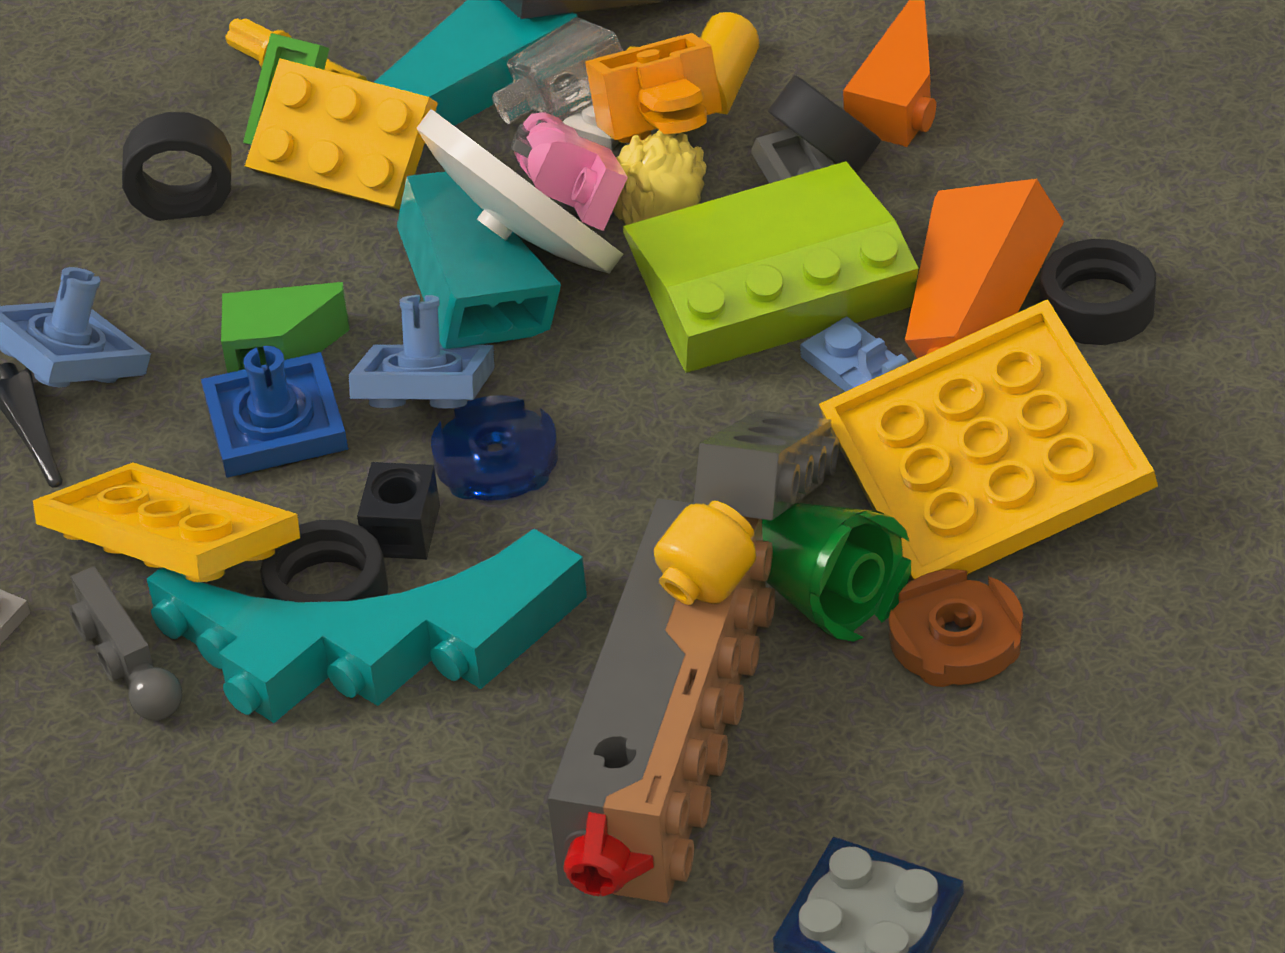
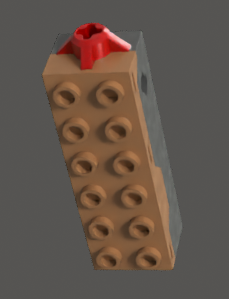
M657 498L547 798L559 885L573 887L593 896L615 894L668 903L675 880L683 882L688 880L694 857V842L689 837L693 827L704 828L707 823L711 805V788L706 785L710 775L721 776L723 773L728 751V738L723 733L726 724L738 725L744 703V687L740 685L742 674L750 676L755 674L760 652V638L755 635L758 626L769 628L774 614L775 589L766 587V581L772 564L773 546L772 542L763 541L762 519L744 517L754 530V536L751 540L755 545L756 560L731 594L717 604L696 599L692 605H687L672 597L661 586L659 579L663 573L655 562L654 547L681 511L694 503Z

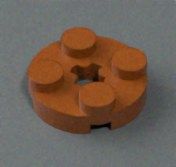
M946 569L922 575L912 580L899 593L898 605L893 611L892 609L890 611L889 640L895 657L907 670L919 675L925 683L932 686L964 685L987 680L1004 671L1020 656L1023 636V610L1017 596L1007 585L988 576L987 585L980 581L967 580V570ZM954 621L959 627L969 625L971 627L964 631L952 632L945 630V623Z

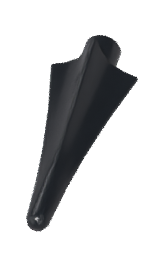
M3 363L0 365V409L26 444L48 485L52 488L62 485L63 480L45 433L31 370L26 368L19 373L14 363Z

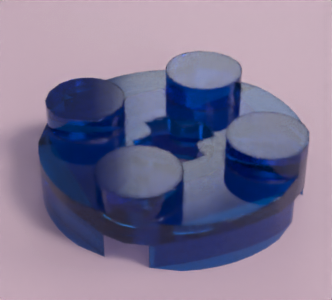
M486 396L467 401L465 406L454 409L455 419L448 422L443 429L440 421L433 431L431 450L435 472L440 481L449 487L451 493L461 499L504 500L523 495L528 491L538 490L548 482L549 474L556 466L558 460L557 434L552 418L541 408V416L534 411L525 409V401L513 396ZM501 444L502 450L490 452L488 451V445Z

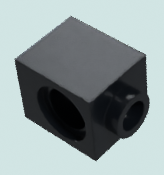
M371 462L357 519L358 525L365 528L378 540L384 558L427 560L440 508L434 465Z

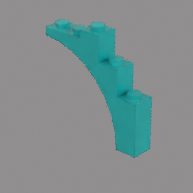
M532 529L497 555L452 577L402 593L354 601L292 602L252 597L203 582L189 581L185 575L163 567L147 578L153 604L151 615L157 627L171 639H177L182 635L197 645L200 653L208 663L215 668L223 670L225 679L223 684L224 693L229 702L238 711L246 715L256 711L273 723L327 678L343 695L353 698L359 694L376 706H379L431 660L437 670L446 678L457 681L462 677L482 689L587 598L583 557L536 529Z

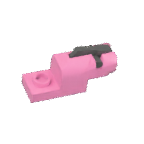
M546 112L531 114L523 124H519L512 140L511 149L514 151L519 162L518 165L530 177L535 188L547 197L574 207L583 223L604 231L628 178L610 148L580 137L573 127L566 125L560 118Z

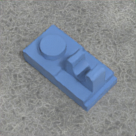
M848 317L843 318L800 344L801 358L845 392L909 363L908 359L902 354L896 356L889 351L884 340L881 338L876 339Z

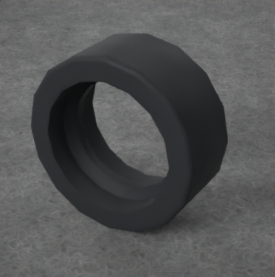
M797 75L792 77L768 109L772 116L834 163L838 164L846 161L856 174L881 142V138Z
M165 112L148 117L131 130L123 145L122 189L130 204L148 218L162 221L209 216L223 206L231 192L232 148L224 132L208 119L189 112ZM166 151H186L200 156L211 165V173L202 180L188 185H168L154 180L144 172L143 163L153 155Z
M1091 238L1071 242L1054 251L1042 265L1040 302L1048 299L1075 342L1093 345L1123 342L1143 332L1154 318L1157 273L1150 259L1134 246L1109 239ZM1107 279L1125 285L1133 293L1117 301L1091 303L1073 298L1064 292L1063 289L1078 281Z
M318 519L300 524V539L276 548L273 556L262 560L260 568L265 598L292 602L354 601L387 595L389 587L384 556L378 540L362 526L344 520ZM324 562H342L357 567L362 571L355 581L344 588L325 594H305L290 589L287 586L294 575L307 567Z

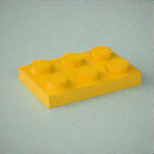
M280 58L245 167L257 172L400 210L407 176L415 175L425 145V141L418 132L417 127L430 109L436 111L438 103L424 95Z

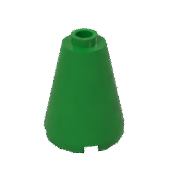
M795 503L773 520L762 519L763 541H770L773 546L772 564L766 583L823 632L837 639L854 642L864 637L853 631L874 614L881 623L889 618L891 609L893 611L898 605L899 593L907 585L911 574V560L903 557L901 540L902 538L909 541L906 529L894 517L874 510Z

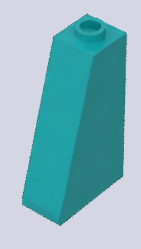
M466 0L373 83L430 97L438 103L435 112L455 126L575 61L581 55L578 16L574 13L520 19L500 0Z
M447 172L407 176L397 228L424 302L426 295L439 297L438 316L441 346L444 349L529 338L551 329L561 283L522 240L512 232L505 241L481 223L477 218L484 209L477 205Z

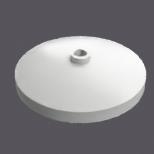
M432 109L429 110L418 125V132L444 170L477 205L484 209L477 219L505 241L514 232L521 238L558 257L606 273H610L624 255Z

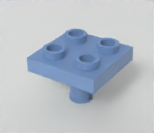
M68 267L62 270L56 302L0 306L1 352L16 358L34 373V377L39 382L48 386L67 387L71 382L89 380L113 383L121 377L143 376L146 374L151 353L92 309L96 291L100 285L99 276H94L95 273L86 269Z
M420 295L402 297L400 299V307L402 309L403 345H373L349 374L350 399H369V405L376 408L399 407L406 404V399H430V406L435 408L465 406L467 400H474L494 370V345H473L444 349L440 345L439 297L426 295L425 302H420Z

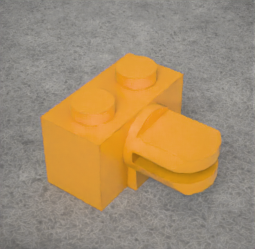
M693 33L585 61L597 127L619 142L630 143L634 135H638L640 140H645L649 135H652L651 130L658 129L663 134L691 131L706 124L707 115L722 111L712 46Z

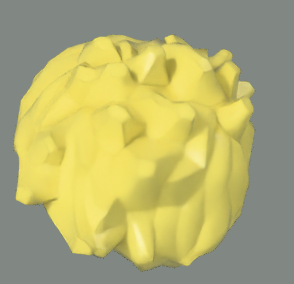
M658 130L657 133L649 135L645 140H640L638 135H634L630 144L623 146L619 156L616 157L628 178L613 209L615 216L622 219L626 225L700 204L701 192L705 185L702 178L706 174L702 147L696 146L693 148L688 142L687 134L679 133L676 136V134H663Z

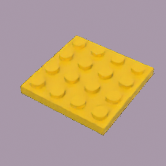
M1048 299L819 404L823 417L825 419H832L831 433L833 437L838 438L839 448L872 509L894 517L906 529L909 541L902 538L901 540L903 557L911 560V581L922 575L946 569L967 570V574L1158 487L1154 469Z

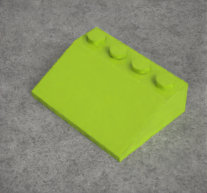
M846 161L623 226L625 238L677 358L686 373L814 336L845 317L858 323L912 307L918 266L896 220Z

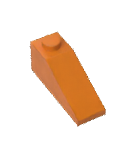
M925 0L908 1L843 90L844 110L875 133L882 141L908 147L918 131L927 132L930 129L936 113V100L930 98V64Z

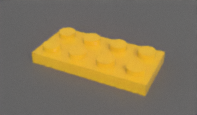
M134 462L33 500L37 525L61 532L67 539L84 540L102 546L103 550L108 553H122L144 561V564L148 567H163L183 574L187 580L193 582H208L219 579L225 574V569L244 561L267 559L274 555L276 548L300 539L298 514Z

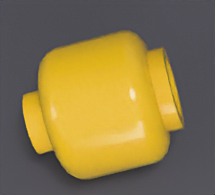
M711 501L708 505L694 503L687 506L681 511L654 547L655 562L663 573L659 579L661 586L672 597L687 605H692L696 599L712 604L725 600L756 560L755 545L751 540L754 536V530L750 523L735 509L719 501Z

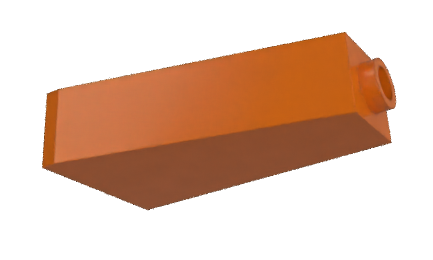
M1037 178L938 191L933 202L905 337L906 343L917 359L1019 312L1064 223Z

